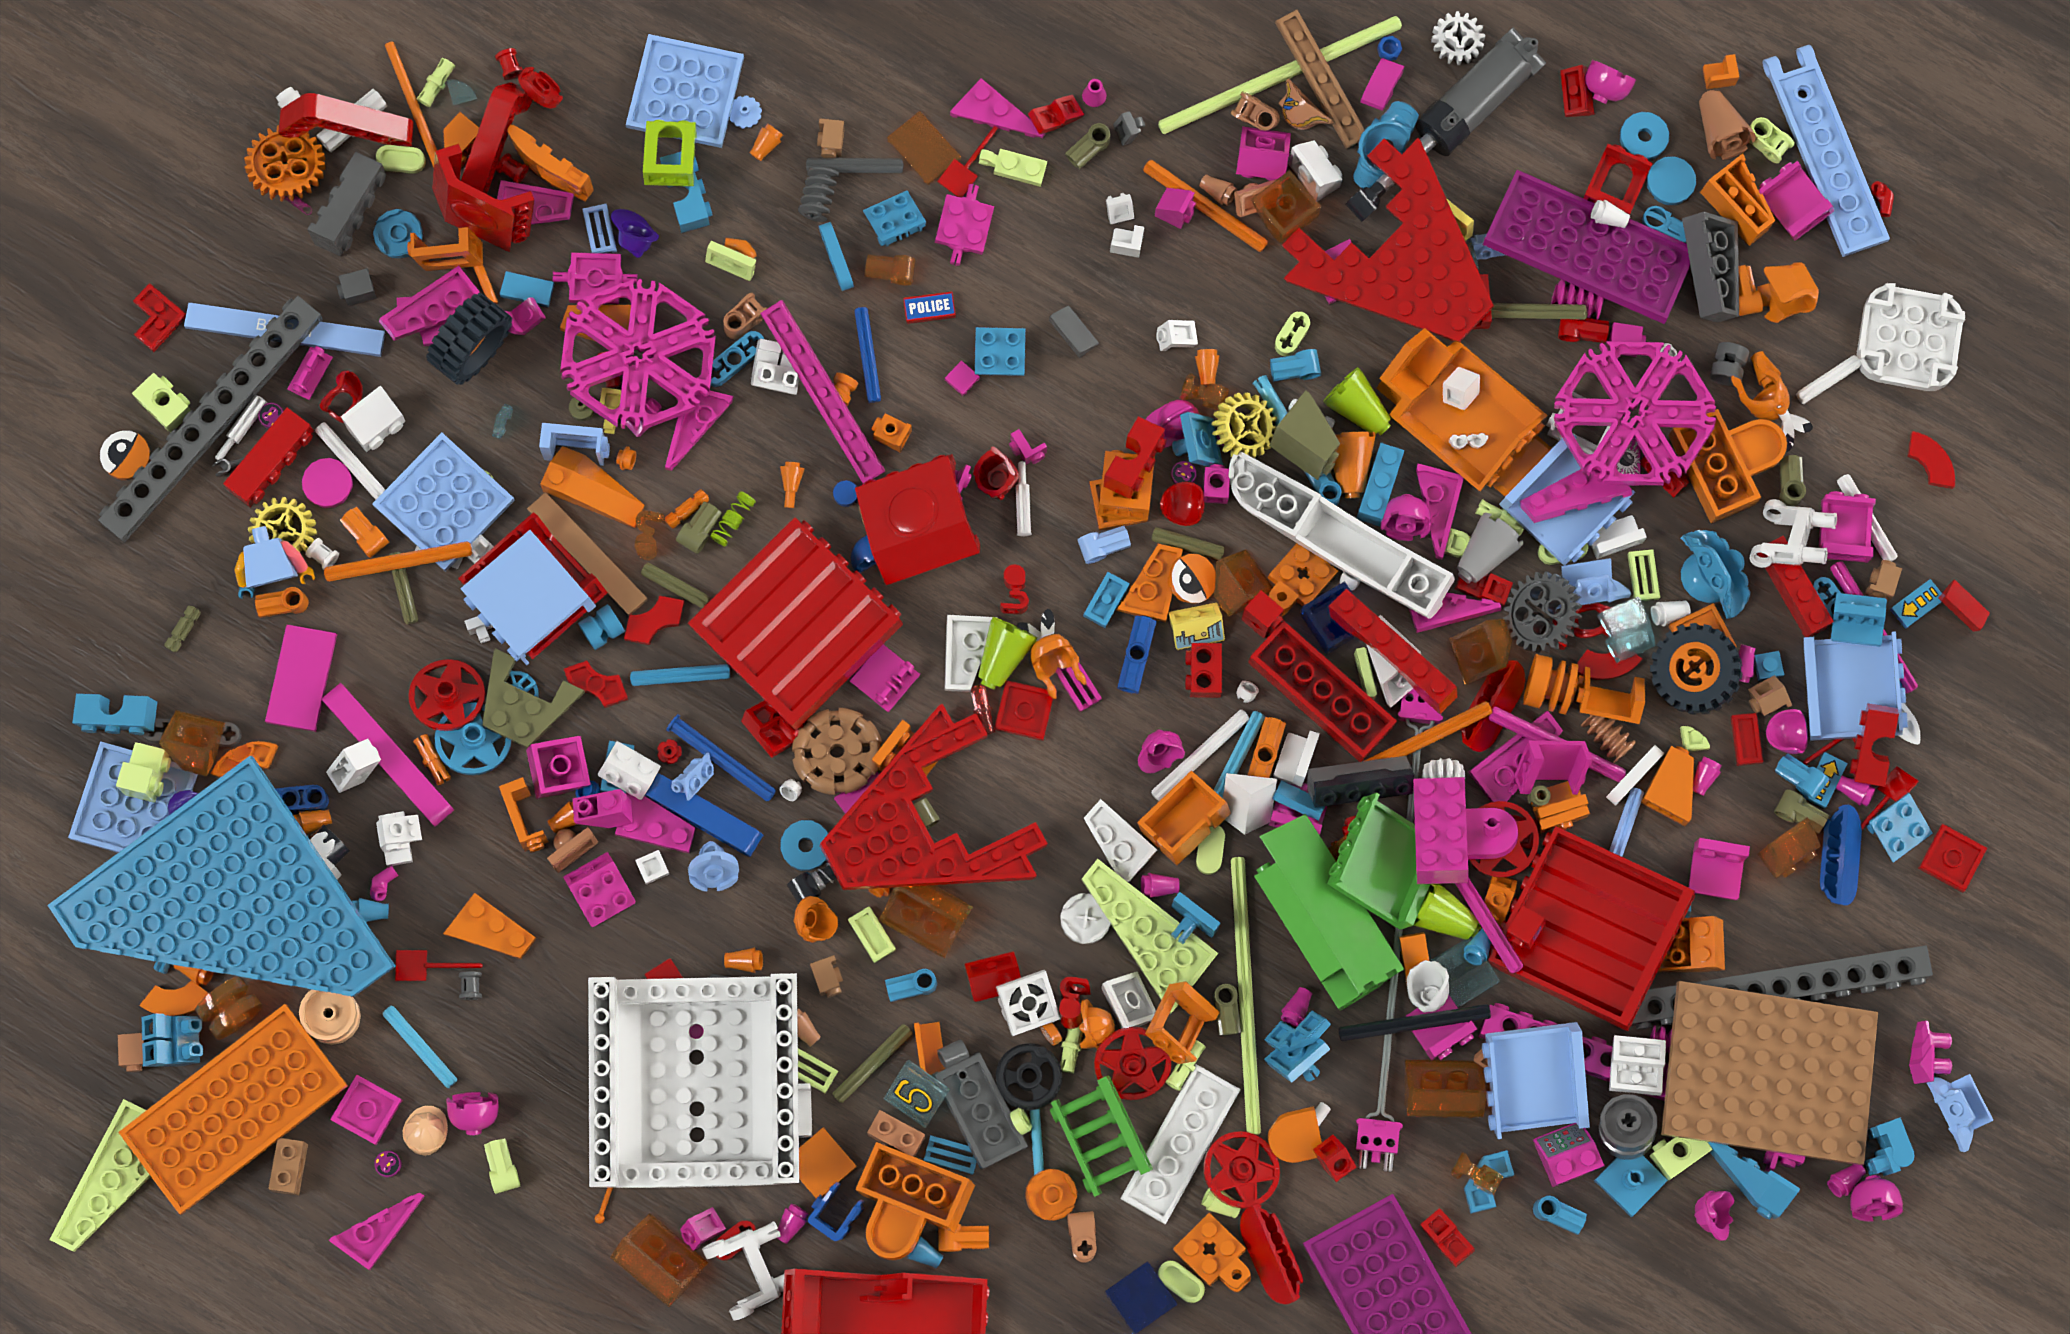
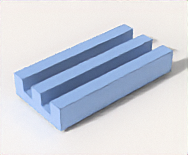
M607 204L583 208L592 253L607 254L608 252H617ZM603 210L610 246L605 245L598 211ZM589 213H594L601 248H596Z

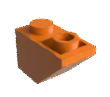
M459 112L444 128V147L459 144L462 151V168L471 153L479 127Z

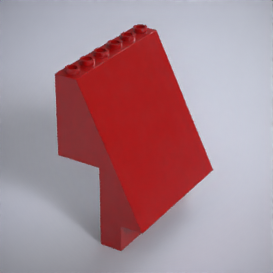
M806 1269L784 1270L781 1334H985L988 1323V1314L986 1312L987 1299L989 1297L988 1279L914 1273L873 1275Z

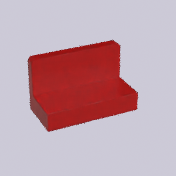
M1014 951L965 963L974 1002L998 997L996 986L1021 978Z

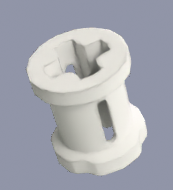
M317 538L308 547L305 555L308 558L315 559L324 569L335 564L339 557V552L330 550L323 544L320 538Z

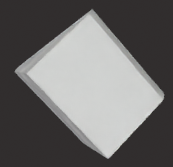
M1226 773L1223 799L1227 802L1231 814L1225 820L1244 835L1268 824L1272 816L1273 796L1276 790L1277 779Z
M1138 972L1102 983L1101 989L1120 1029L1140 1027L1152 1021L1156 1010Z

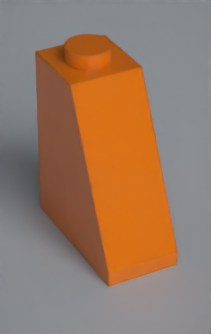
M1671 746L1667 750L1641 801L1645 806L1683 826H1686L1692 818L1694 757L1689 755V751L1680 746Z

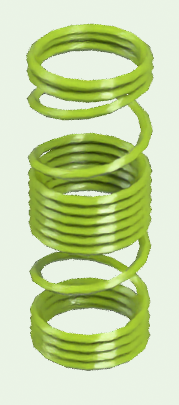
M742 491L736 496L742 505L732 503L731 508L733 511L727 510L722 518L723 521L719 522V526L724 532L714 530L710 535L715 542L724 547L728 544V541L714 532H720L730 538L732 536L723 529L720 523H725L729 527L738 530L743 520H745L736 512L732 505H738L750 511L741 501L751 507L756 503L751 496Z

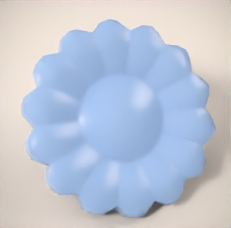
M739 96L737 100L734 99L730 121L736 127L740 126L742 129L746 127L751 128L753 125H756L758 120L761 119L762 112L759 102H755V99L753 97L749 98V96Z

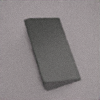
M1069 305L1049 316L1050 323L1079 358L1099 344Z

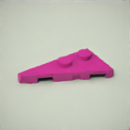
M1417 464L1416 472L1422 499L1431 514L1430 534L1435 556L1437 559L1442 560L1464 478L1456 473Z

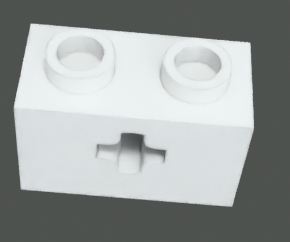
M366 739L343 749L326 773L338 792L341 793L363 783L381 759L377 749Z

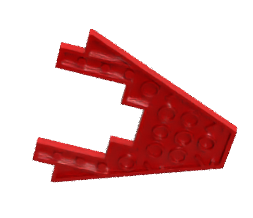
M940 704L822 840L820 848L843 890L1019 881L1036 878L1037 875L1027 856L1048 845L1036 822L968 854L957 833L934 843L912 801L933 790L923 768L987 738L988 734L976 713L953 723L944 705Z

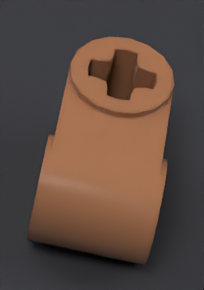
M1244 91L1240 94L1241 99L1236 109L1231 111L1234 117L1263 131L1275 128L1280 121V115L1277 110ZM1265 112L1271 114L1273 119L1269 126L1262 122V115Z
M753 293L747 294L724 316V332L730 339H740L763 320L760 313L768 308H763L757 302ZM733 321L741 324L737 329L730 328L728 325Z
M1094 1212L1067 1214L1073 1256L1081 1263L1090 1262L1094 1258L1097 1248ZM1082 1244H1086L1087 1248H1091L1087 1256H1083V1253L1077 1250L1081 1248Z

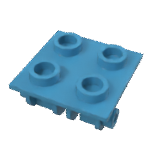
M904 191L863 210L878 236L877 239L880 246L886 245L887 247L889 244L897 241L896 237L902 240L901 234L904 233L907 238L909 237L908 232L911 235L922 231V228L926 226L924 217L908 191Z
M976 327L975 375L1024 376L1025 329Z
M1907 793L1875 818L1871 819L1869 825H1867L1870 833H1876L1892 862L1898 860L1933 834L1910 793Z

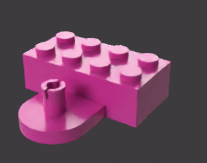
M1465 777L1413 779L1417 884L1469 883L1468 859L1500 858L1513 850L1518 839L1516 821L1509 813L1497 808L1466 809Z

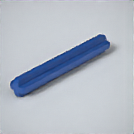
M866 307L856 308L855 318L867 399L869 403L881 401L869 314Z

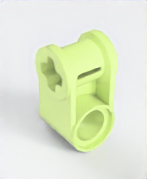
M1756 118L1751 123L1750 127L1753 129L1756 139L1754 143L1752 141L1749 143L1761 151L1771 162L1778 164L1786 150L1794 146V141L1788 134L1781 131L1766 118ZM1754 128L1762 129L1764 135H1758Z

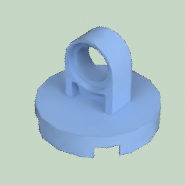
M709 841L702 846L699 855L690 862L688 867L689 880L699 890L708 891L707 888L717 887V891H722L737 882L739 873L738 861L733 855L724 852V849L718 844Z

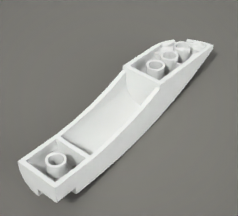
M1241 451L1238 455L1233 454L1229 466L1230 485L1235 498L1245 510L1333 566L1428 619L1437 613L1443 604V598L1455 580L1451 572L1392 541L1323 498L1321 494Z

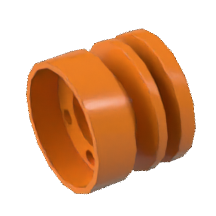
M1535 654L1526 683L1523 704L1540 708L1546 698L1549 699V711L1553 712L1558 701L1560 702L1559 713L1566 715L1577 690L1578 664L1571 663L1568 672L1565 673L1566 661L1561 660L1557 670H1552V658Z

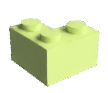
M135 742L130 762L122 763L116 787L126 796L155 803L156 798L160 797L163 791L164 783L161 781L164 772L167 773L170 768V754L165 749Z

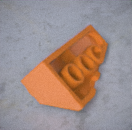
M564 446L560 448L550 461L540 483L543 492L633 528L636 527L645 506L586 455Z

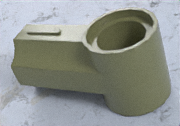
M1102 123L1092 125L1089 132L1065 153V156L1074 167L1080 170L1096 154L1109 146V128ZM1102 133L1106 138L1103 141H1095L1093 135Z
M1788 455L1779 462L1781 482L1779 499L1786 506L1797 507L1806 494V488L1803 484L1802 457ZM1787 491H1795L1798 497L1793 498L1789 496Z
M704 501L690 523L687 522L682 527L676 541L695 554H699L708 541L709 533L722 516V512L712 504Z
M1788 789L1785 790L1774 810V813L1781 819L1791 823L1796 822L1817 835L1824 827L1829 816L1807 803L1802 795Z
M1230 984L1220 985L1214 990L1212 995L1215 1008L1219 1011L1217 1016L1219 1036L1241 1033L1237 1004L1238 993L1235 987ZM1226 989L1231 993L1230 1002L1224 1003L1219 999L1218 994L1220 990Z

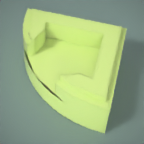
M1689 726L1680 727L1684 749L1689 752L1710 749L1707 738L1700 732Z

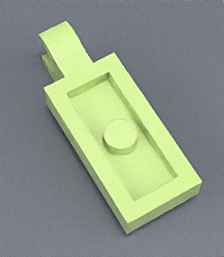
M982 149L979 157V164L995 167L994 175L1041 187L1047 166V161L1003 149H1000L998 155Z

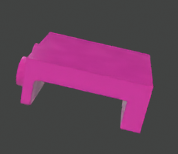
M1837 491L1829 492V494L1824 496L1821 500V512L1837 513L1835 529L1820 527L1819 548H1827V559L1865 563L1871 560L1873 557V547H1871L1872 513L1876 499L1869 498V495L1855 494L1854 497L1844 496L1843 492Z

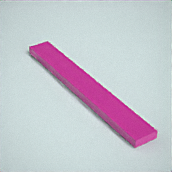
M781 300L761 312L760 314L862 483L874 479L885 472L884 467L784 301Z

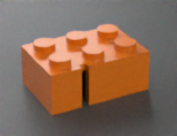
M1191 770L1137 823L1142 834L1157 848L1160 847L1161 852L1174 864L1178 865L1211 834L1210 827L1212 826L1216 829L1231 812L1227 802Z

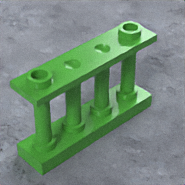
M1110 1075L1097 1080L1099 1084L1096 1087L1097 1090L1063 1106L1059 1099L1051 1102L1053 1108H1050L1054 1121L1056 1123L1060 1121L1085 1175V1179H1083L1084 1186L1088 1193H1093L1094 1197L1102 1194L1100 1185L1132 1170L1135 1172L1139 1170L1141 1175L1153 1170ZM1100 1099L1107 1101L1110 1107L1107 1110V1114L1072 1129L1066 1115ZM1110 1123H1113V1125L1118 1124L1121 1133L1118 1134L1117 1138L1085 1153L1083 1152L1077 1140L1078 1138ZM1122 1146L1129 1148L1132 1155L1129 1157V1161L1094 1176L1088 1162Z

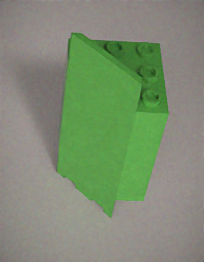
M1306 814L1260 836L1276 863L1273 865L1270 862L1264 864L1257 869L1259 874L1254 877L1340 1012L1404 970L1367 909L1327 884L1331 876L1329 871L1336 861Z

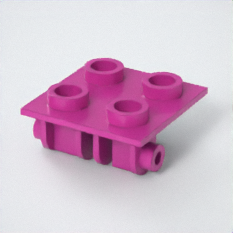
M883 644L863 664L850 682L889 713L920 676V673L914 669L910 662L903 661Z

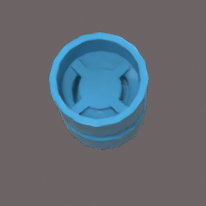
M608 604L597 610L595 617L588 616L578 622L580 629L594 650L605 645L607 638L614 639L625 632Z

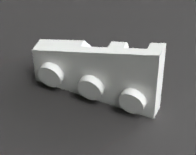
M947 615L945 691L970 692L983 657L992 617Z
M1101 799L1084 817L1114 872L1128 883L1158 851Z

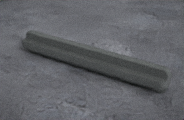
M807 158L806 170L808 172L813 167H826L839 173H902L903 159Z

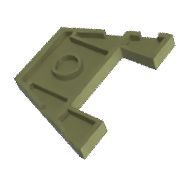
M495 648L482 726L528 748L577 699L579 700L583 696L584 690L563 681L552 703H548L506 683L516 660L511 655Z

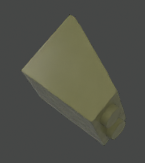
M1305 390L1277 425L1269 446L1318 480L1322 474L1327 476L1333 469L1334 462L1339 456L1337 449L1340 442L1311 394Z

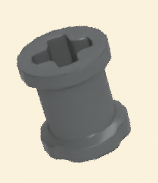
M467 971L459 973V978H461L460 1000H478L482 998V994L479 993L481 972Z

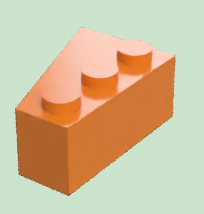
M1742 153L1709 179L1700 193L1722 217L1738 222V234L1750 246L1769 230L1775 219L1763 194L1759 193L1755 184L1756 179L1753 173L1750 174L1745 164V156Z

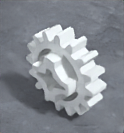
M1456 11L1455 17L1448 13L1446 14L1445 21L1440 18L1437 23L1438 26H1434L1432 33L1435 35L1432 36L1431 42L1437 44H1435L1433 50L1441 51L1440 59L1445 56L1448 57L1449 64L1453 59L1456 60L1457 65L1461 64L1462 59L1470 63L1471 56L1477 58L1479 55L1478 50L1483 49L1484 44L1482 41L1485 39V34L1480 33L1483 26L1475 25L1477 22L1476 17L1469 20V13H1466L1464 17H1460L1459 11ZM1453 26L1451 30H1446L1445 33H1443L1446 28ZM1456 32L1458 33L1459 39L1462 40L1460 45L1459 41L1457 40V37H1455ZM1471 44H1473V46L1470 49L1464 51V48L1466 46H1471Z

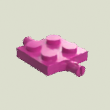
M969 184L966 197L960 198L946 195L935 243L946 245L953 250L950 264L954 265L957 256L956 266L960 265L963 252L983 254L994 206L983 204L976 200L979 186L975 185L972 194L974 184Z
M571 253V265L568 272L553 271V282H568L570 288L569 302L578 303L581 302L582 298L633 279L634 284L637 285L638 274H623L621 254ZM620 298L606 304H619Z

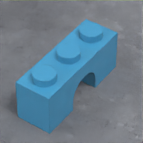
M681 152L660 157L661 164L681 165ZM695 157L693 169L694 186H683L689 190L687 197L673 203L681 233L710 225L709 216H713L709 201H703L702 194L706 193L702 179L697 180L695 174L696 171H699Z
M1380 443L1356 519L1380 527L1404 450Z
M76 693L72 723L79 726L83 732L96 733L97 729H105L106 733L120 734L121 730H129L130 734L144 735V731H154L157 701L148 696L124 695L121 709L117 713L110 715V700L100 694Z

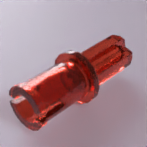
M983 684L971 687L975 707L973 714H977L987 734L995 733L991 715L993 708L989 706L986 686Z

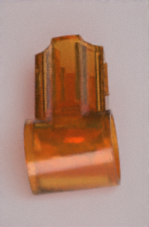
M868 254L865 277L886 279L897 285H912L916 260L906 255H896L892 258Z

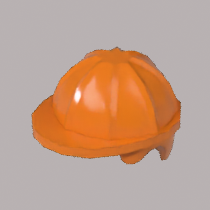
M807 896L799 902L793 920L797 933L805 941L811 943L830 939L838 927V917L818 897Z
M1087 999L1082 1000L1081 1014L1084 1023L1080 1024L1079 1029L1085 1034V1039L1080 1043V1047L1082 1049H1098L1102 1041L1114 1032V1020L1108 1011L1093 1007Z

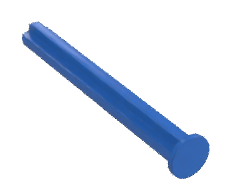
M679 714L673 718L666 731L674 732L703 755L709 753L711 761L765 801H770L773 798L776 790L681 720Z

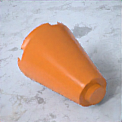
M1342 432L1340 435H1336L1340 445L1337 449L1339 456L1334 462L1335 465L1333 467L1338 485L1341 487V494H1345V498H1360V493H1365L1375 442V432Z

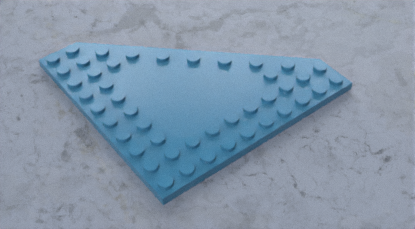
M253 756L247 757L48 904V907L77 948L125 955L351 997L356 996L396 967Z

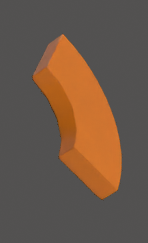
M260 741L246 743L223 755L214 766L211 775L220 778L249 756H253L262 769L269 770L279 746Z
M191 980L187 985L176 990H166L155 985L139 1006L153 1014L180 1016L200 1009L213 996Z

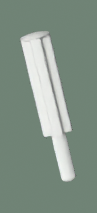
M255 395L227 433L228 440L215 456L216 460L223 459L234 443L239 444L257 419L262 406L267 404L262 397Z
M1020 461L1018 463L1019 484L1016 485L1017 536L1025 537L1032 535L1029 485L1026 484V464L1024 461Z

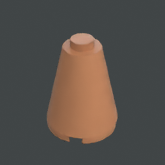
M1710 90L1702 95L1699 106L1710 157L1716 160L1715 156H1721L1722 160H1726L1748 149L1747 144L1750 141L1754 143L1756 139L1753 129L1720 91Z

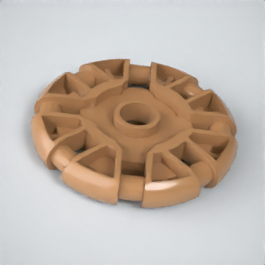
M839 708L837 711L826 709L812 715L807 720L808 723L803 728H799L798 736L794 739L792 745V752L795 755L792 761L799 777L803 782L807 781L811 784L812 789L828 795H836L839 792H845V794L852 793L865 786L871 775H875L879 767L872 762V758L880 749V744L882 743L881 736L875 725L863 718V714L847 708ZM840 720V726H831V721ZM856 726L861 729L858 735L852 731ZM814 730L820 733L816 739L811 737V733ZM870 746V751L863 753L862 747ZM835 747H842L845 750L844 754L839 758L831 756V750ZM804 752H811L813 758H805ZM861 765L864 769L859 774L855 770ZM817 770L823 773L819 777L814 775ZM844 775V782L835 783V776Z

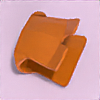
M1796 262L1792 265L1764 268V273L1770 283L1758 286L1757 291L1761 294L1763 307H1770V311L1764 316L1767 320L1779 323L1789 316L1797 313H1808L1815 309L1818 300V288L1805 264Z

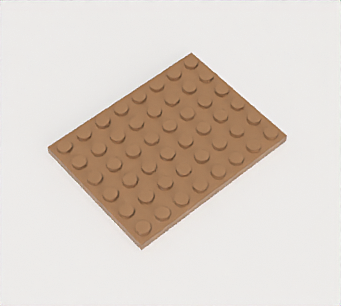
M1683 981L1677 982L1661 1135L1864 1165L1878 1012Z

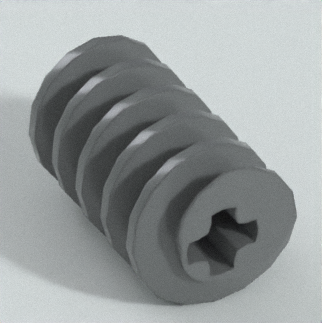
M813 167L807 172L809 177L805 180L804 195L800 199L802 205L798 207V212L810 220L826 222L828 219L822 216V213L828 214L830 209L825 207L824 204H832V200L826 196L834 195V190L830 189L829 186L837 185V182L831 179V177H838L839 173L826 167Z

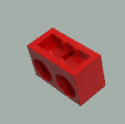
M1191 643L1190 650H1186L1185 664L1190 665V675H1186L1185 689L1190 690V697L1220 698L1222 693V643ZM1200 653H1206L1209 655L1210 661L1201 663L1197 660L1196 656ZM1201 677L1207 678L1210 681V686L1202 688L1198 686L1196 681Z

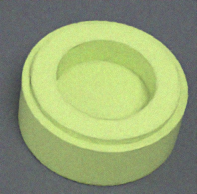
M1017 1108L1010 1112L1011 1120L1021 1135L1031 1131L1032 1125L1024 1110Z

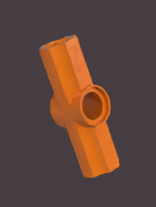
M1265 717L1247 776L1270 778L1286 726L1285 722L1273 717ZM1260 751L1269 752L1271 760L1267 762L1260 760L1258 753Z

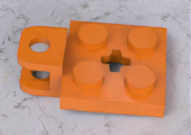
M1296 543L1268 575V579L1275 584L1268 596L1284 609L1282 616L1287 614L1296 602L1307 609L1336 576L1338 570L1327 561ZM1297 570H1306L1309 578L1303 577L1300 579Z
M1210 1213L1173 1248V1251L1208 1286H1211L1219 1278L1230 1290L1238 1293L1251 1281L1248 1267L1239 1259L1246 1251V1248ZM1213 1243L1216 1245L1214 1247L1216 1252L1214 1255L1210 1253L1207 1255L1203 1254L1205 1251L1203 1246L1205 1244L1211 1245ZM1235 1274H1240L1241 1278L1235 1280L1233 1279V1276Z

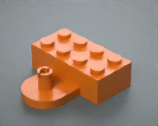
M1718 409L1715 412L1706 414L1710 418H1716L1715 427L1686 473L1711 524L1752 507L1760 500L1761 496L1751 476L1777 465L1783 458L1787 448L1785 434L1777 424L1769 420L1758 419L1728 430ZM1674 427L1668 435L1678 456H1684L1697 437V432L1693 428Z
M876 1142L855 1189L862 1196L877 1202L866 1228V1240L869 1247L883 1259L898 1260L906 1257L913 1251L926 1222L955 1233L974 1190V1183L966 1177Z

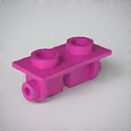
M318 346L315 348L310 347L287 390L310 400L333 357L324 353V350Z

